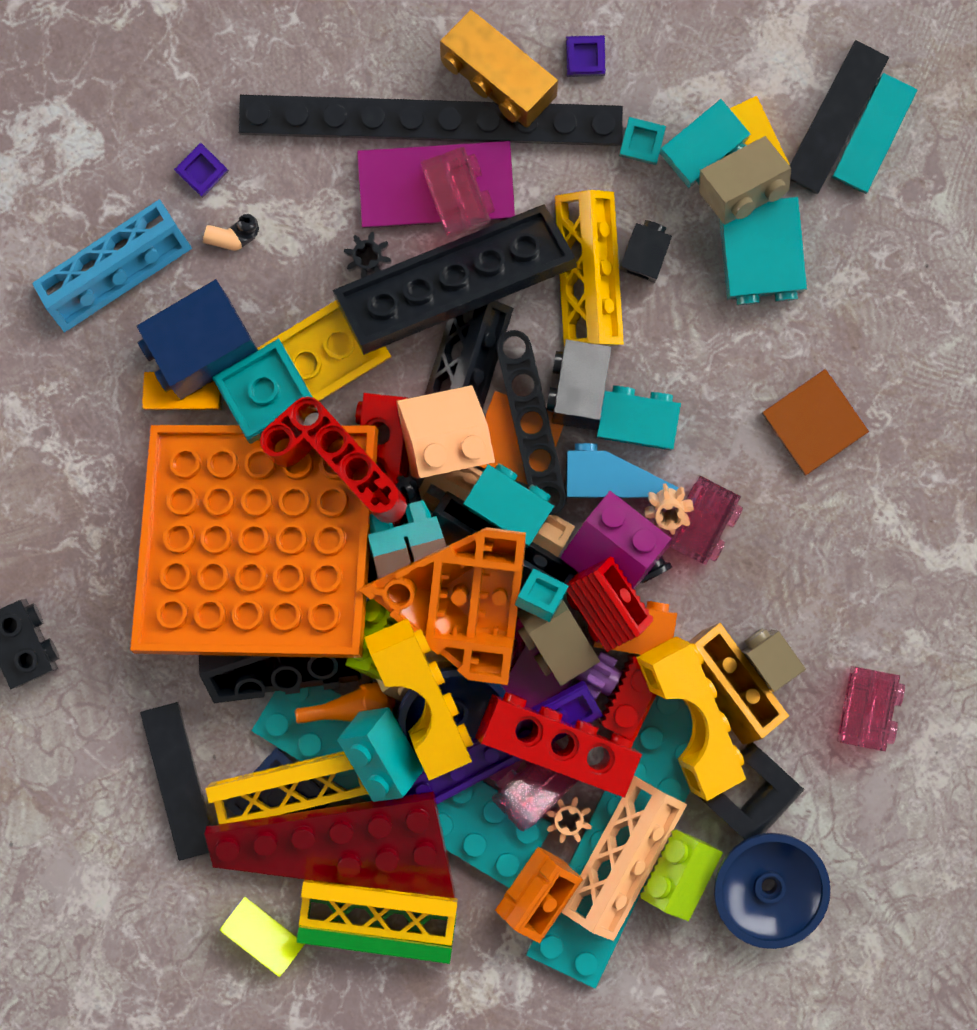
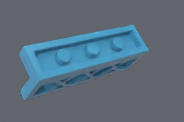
M159 199L32 284L46 310L65 333L191 250L192 247ZM161 215L164 219L151 229H145L147 224ZM123 239H128L125 246L119 250H113L117 243ZM91 260H96L93 267L87 271H81L85 264ZM59 281H64L61 288L48 295L47 289Z

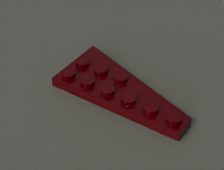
M434 791L407 795L398 799L376 802L368 801L206 826L205 838L213 868L455 898V888Z

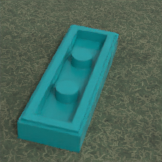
M885 73L881 75L832 178L864 194L868 193L918 89Z

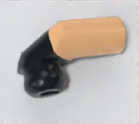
M243 214L239 217V221L228 229L207 225L203 243L232 251L240 250L256 238L259 232L258 221L251 214Z

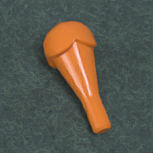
M378 682L360 685V689L325 704L296 708L295 718L298 724L320 720L352 722L361 711L389 707L392 712L396 701L394 698L382 693Z

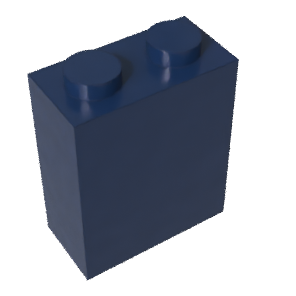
M217 279L137 325L143 337L137 343L147 360L150 362L155 359L160 369L155 371L154 374L165 392L172 389L180 400L213 382V376L258 351Z

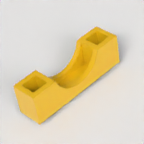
M407 618L364 637L372 660L385 687L409 688L419 693L425 699L424 711L418 722L408 733L428 780L430 781L471 763L472 760L467 747L472 746L473 742L465 724L456 725L453 716L458 715L459 711L451 693L443 695L439 685L445 683V680L437 662L428 663L424 653L431 650L422 629L414 632Z
M675 636L636 657L650 692L664 699H682L690 710L693 723L692 735L686 749L678 757L690 791L708 801L746 780L741 767L744 765L743 756L739 749L731 742L728 734L731 731L730 724L726 716L717 707L715 702L717 691L711 680L705 677L701 667L704 659L699 648L694 643Z

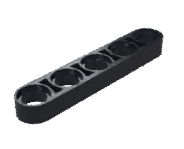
M510 330L499 338L497 353L528 488L533 484L540 489L545 487L557 489L560 494V502L549 514L555 515L566 504V491L535 356L528 336L521 331ZM511 337L521 338L525 343L526 350L520 358L511 359L504 353L503 346ZM522 374L530 376L534 381V389L527 396H518L512 389L513 380ZM528 412H536L543 419L541 430L535 434L525 433L521 427V419ZM538 449L549 452L552 460L550 467L543 472L535 471L529 463L531 454Z

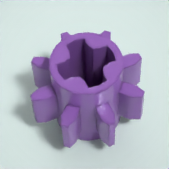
M603 651L598 656L600 660L598 664L575 677L580 682L585 681L594 699H597L599 693L609 697L622 674V671L614 667L618 660Z

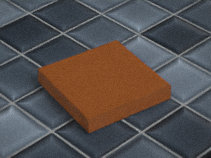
M826 369L762 412V415L805 476L869 432Z

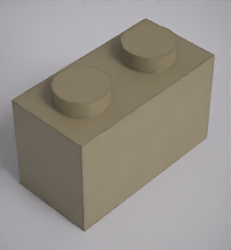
M764 136L701 169L699 193L725 225L735 219L747 217L755 208L769 201L774 202L782 198L790 189L791 167L767 137Z
M563 600L551 622L523 609L518 612L517 616L524 626L518 630L520 636L529 650L537 647L540 653L534 656L545 676L551 673L554 674L560 686L600 662Z
M761 628L744 640L747 647L742 650V653L773 692L806 670L784 637L777 630L771 629L767 631V629Z

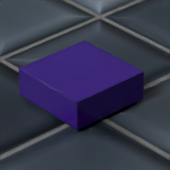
M605 35L566 36L567 77L605 76Z
M201 142L174 169L202 198L229 172Z

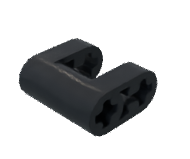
M753 742L748 743L740 753L744 761L766 781L741 809L723 793L708 801L699 797L744 839L766 833L805 790Z

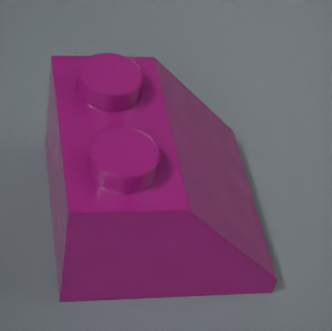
M609 491L585 520L560 559L577 573H580L611 556L614 558L615 563L619 564V569L623 571V576L627 577L628 583H631L632 589L635 590L668 549L672 538L612 491Z

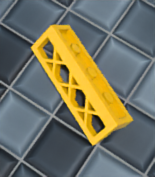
M585 190L555 195L556 225L570 249L576 239L582 245V255L576 262L577 267L559 274L564 346L566 339L604 346L623 345L614 192ZM579 201L580 216L575 224H573L569 219L568 203ZM578 278L584 283V294L580 300L574 296L573 288ZM580 316H582L586 321L587 338L577 339L576 323Z
M344 751L211 782L205 788L208 802H214L219 824L277 816L368 794L359 777L360 787L347 790L332 782L336 773L354 769ZM315 778L325 784L318 797L308 799L295 791V788L301 781ZM276 787L287 793L280 806L269 807L257 799L263 790ZM328 787L336 791L335 793L324 795ZM241 796L250 802L242 815L227 818L223 800ZM291 796L299 800L286 804ZM253 805H256L257 807L262 809L259 811L250 812Z
M313 880L303 881L299 925L452 946L457 898ZM310 899L329 901L336 910L325 920L308 918ZM336 902L346 903V904H344L342 907H340ZM352 904L367 906L374 916L363 925L353 924L343 911ZM375 907L384 908V909H382V910L378 913V911L375 909ZM390 909L406 911L413 921L401 930L391 929L381 916ZM413 912L422 914L416 917ZM428 914L447 916L445 936L429 934L420 921ZM340 915L345 923L331 920ZM378 920L383 928L369 925ZM416 925L422 933L408 930Z

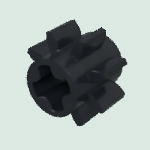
M374 232L369 234L368 240L363 241L357 235H354L353 238L356 243L354 249H344V254L353 257L354 260L347 266L348 271H353L358 267L361 270V278L366 277L368 273L381 271L379 268L382 263L391 264L392 262L389 257L382 255V251L386 250L389 246L388 242H382L379 245L375 243ZM367 247H372L373 253L378 256V259L370 260L369 266H364L362 259L358 257V253H365Z

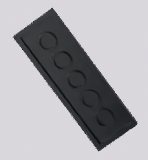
M543 204L333 290V293L363 355L572 270L577 267L573 252L547 207Z

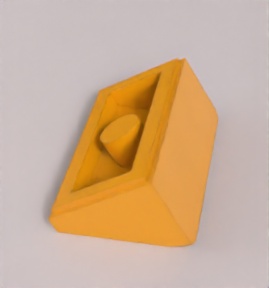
M144 372L142 409L222 410V394L213 381L180 400L172 389L167 392L164 391L154 372Z

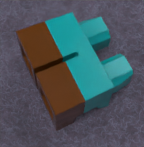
M421 500L408 504L405 511L408 524L393 527V523L381 522L373 514H370L371 534H368L377 580L411 564L406 543L408 544L413 562L447 547L437 516L431 517L424 501Z

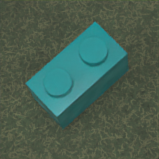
M720 99L665 144L660 150V155L684 184L690 188L696 182L699 185L701 169L747 146L745 142L751 134L725 102Z
M613 385L612 392H604L596 438L670 451L674 449L681 403L673 402L674 395L651 392L650 398L635 396L636 389Z
M498 463L496 468L488 464L462 507L497 529L526 532L525 547L528 548L554 508V505L548 502L551 496L533 484L530 485L529 489L515 481L518 475L502 464Z
M389 707L359 712L337 739L373 802L403 798L424 770Z

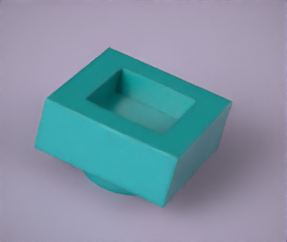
M629 117L619 156L657 165L666 126Z
M533 568L517 597L515 606L551 622L567 592L568 585Z

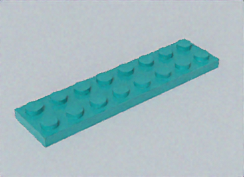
M322 685L300 688V693L285 695L283 691H275L251 731L296 759L303 761L343 751L337 739L351 722L320 720L301 724L296 722V708L325 704L343 696L333 689L324 690ZM354 769L336 773L332 780L346 789L360 787L358 776ZM483 780L437 804L446 850L508 888L516 880L536 848L542 846L550 833L546 828L552 824V822ZM369 794L359 796L367 802L372 801Z
M656 695L632 748H635L642 754L634 776L685 803L690 789L679 764L678 757L683 753L690 741L693 727L692 716L688 706L682 699H664ZM642 789L634 802L636 813L645 809L652 796ZM603 791L588 822L592 828L585 829L581 841L578 843L568 864L579 875H581L621 801V796ZM629 826L619 830L616 836L617 847L626 844L629 839ZM610 860L601 863L597 871L599 881L607 879L612 870ZM640 893L614 941L590 932L563 913H560L541 943L534 940L531 941L526 956L596 989L640 897ZM591 894L583 897L576 912L584 917L588 915L593 905Z

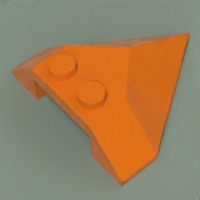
M486 527L361 587L359 591L370 600L374 599L390 612L389 615L397 622L408 618L414 632L422 629L430 649L437 655L441 654L458 668L457 671L468 680L508 685L518 607L515 606L521 590L526 532Z

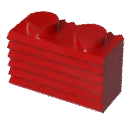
M611 556L576 574L566 584L568 585L567 600L570 606L581 613L588 624L591 637L596 642L601 643L606 652L637 638L653 622V616L649 615V610L640 601V596L636 595V590L632 589V584L628 583L627 577L623 576V571L619 569V564L615 563L614 558Z
M631 654L627 656L629 661L624 662L625 668L620 669L622 675L611 693L612 696L607 697L609 702L604 704L605 709L601 711L603 717L599 718L598 722L603 727L635 741L656 694L650 692L636 658L637 656Z

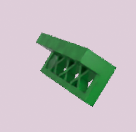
M310 899L308 918L310 915L311 902L327 904L329 908L333 911V913L336 910L329 901ZM336 902L339 906H343L344 904H346V903ZM352 904L343 911L347 915L355 908L365 909L371 918L374 916L370 909L363 905ZM375 907L377 911H381L382 909H384ZM390 909L381 916L386 920L392 914L404 915L409 923L413 921L406 911ZM413 912L416 917L422 914ZM428 914L420 923L424 925L431 919L447 921L448 917ZM340 915L336 916L333 920H331L335 922L340 921L345 923ZM376 920L370 925L373 927L378 926L383 928V926L380 924L378 920ZM301 925L298 927L296 943L447 964H450L452 946ZM416 925L408 930L422 933Z

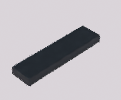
M857 40L854 41L789 165L791 167L790 181L815 194L820 192L889 59L888 56Z
M179 702L141 711L140 714L178 860L181 861L207 854L209 850L205 838L206 826H211Z

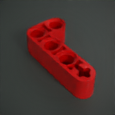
M313 397L298 399L262 432L260 446L278 466L291 467L303 459L311 450L315 449L378 520L392 523L401 519L405 514L407 507L406 499L400 490L317 399ZM319 413L315 423L304 426L305 418L309 414ZM288 438L289 444L286 449L275 452L276 444L280 440ZM339 439L343 440L340 450L328 453V448L332 442ZM368 467V472L364 478L356 481L353 480V474L358 468ZM379 488L390 500V503L384 506L373 492Z

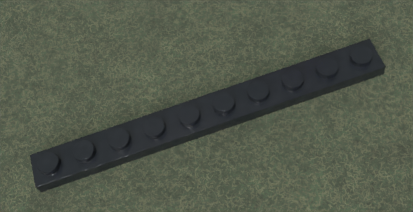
M240 94V135L465 142L510 141V143L601 146L622 145L623 106L549 104L526 128L519 121L512 122L507 119L500 111L499 105L495 102Z

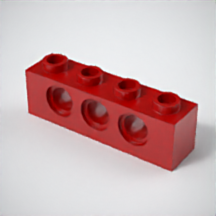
M363 393V401H359L356 407V423L360 424V426H376L377 428L383 424L388 426L390 436L387 442L377 445L376 463L381 462L385 467V474L394 484H397L396 478L398 476L408 477L409 461L396 401L408 399V397ZM379 488L374 492V495L384 506L390 503V500ZM403 516L396 522H392L393 527L403 524Z
M505 692L503 698L492 694L475 737L481 744L618 796L626 797L642 756L639 751L632 748L633 740L616 733H612L610 739L598 735V727L577 719L575 725L561 720L562 713L545 706H541L539 712L525 707L526 699ZM525 719L532 720V732L527 737L518 738L515 733L518 723ZM560 733H566L569 738L566 748L561 751H553L551 747L553 738ZM595 747H603V759L598 764L589 765L587 756L590 750Z

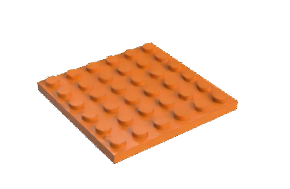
M151 425L130 651L134 654L362 658L367 596L359 591V589L368 584L370 558L368 534H371L370 514L372 513L315 449L311 450L297 464L291 467H281L275 464L260 446V439L250 444L239 425ZM342 426L376 463L379 431L377 427ZM289 439L280 440L275 446V452L286 449ZM339 439L332 442L328 448V453L340 450L343 440ZM368 467L358 468L353 474V480L356 481L364 478L368 472Z

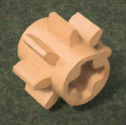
M665 483L663 484V489L657 494L653 492L648 493L649 502L653 506L644 508L645 516L649 519L655 518L653 524L656 527L670 530L671 534L674 535L676 529L682 524L685 526L690 525L689 517L685 512L694 510L692 500H683L685 492L682 486L676 491L668 488Z
M577 796L572 798L571 804H564L562 799L557 797L559 807L556 811H545L549 817L554 818V823L546 828L547 831L552 832L558 829L561 832L559 835L560 843L565 841L566 835H573L575 840L580 842L581 839L578 832L581 828H592L583 818L584 815L591 811L590 808L584 807L579 810L576 807L578 803ZM568 809L571 814H579V817L574 820L576 826L573 829H569L567 825L559 826L558 822L563 819L562 811Z

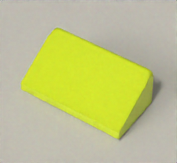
M247 897L242 899L219 929L278 977H281L305 945L296 943L297 937Z

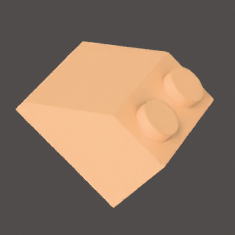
M473 385L396 401L411 476L424 478L495 462L488 424Z

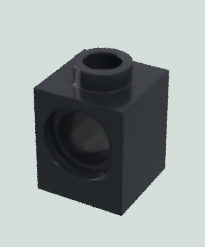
M645 220L643 225L636 223L619 271L655 283L672 239V235L665 233L667 228L649 220Z

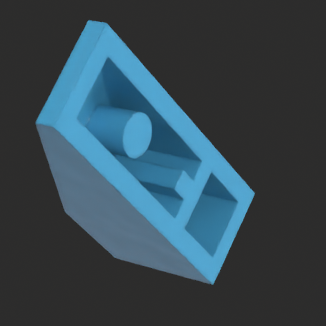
M576 443L575 451L566 452V498H604L609 491H612L619 498H649V492L657 494L663 489L662 487L665 483L668 488L676 491L679 488L608 451H598V444Z

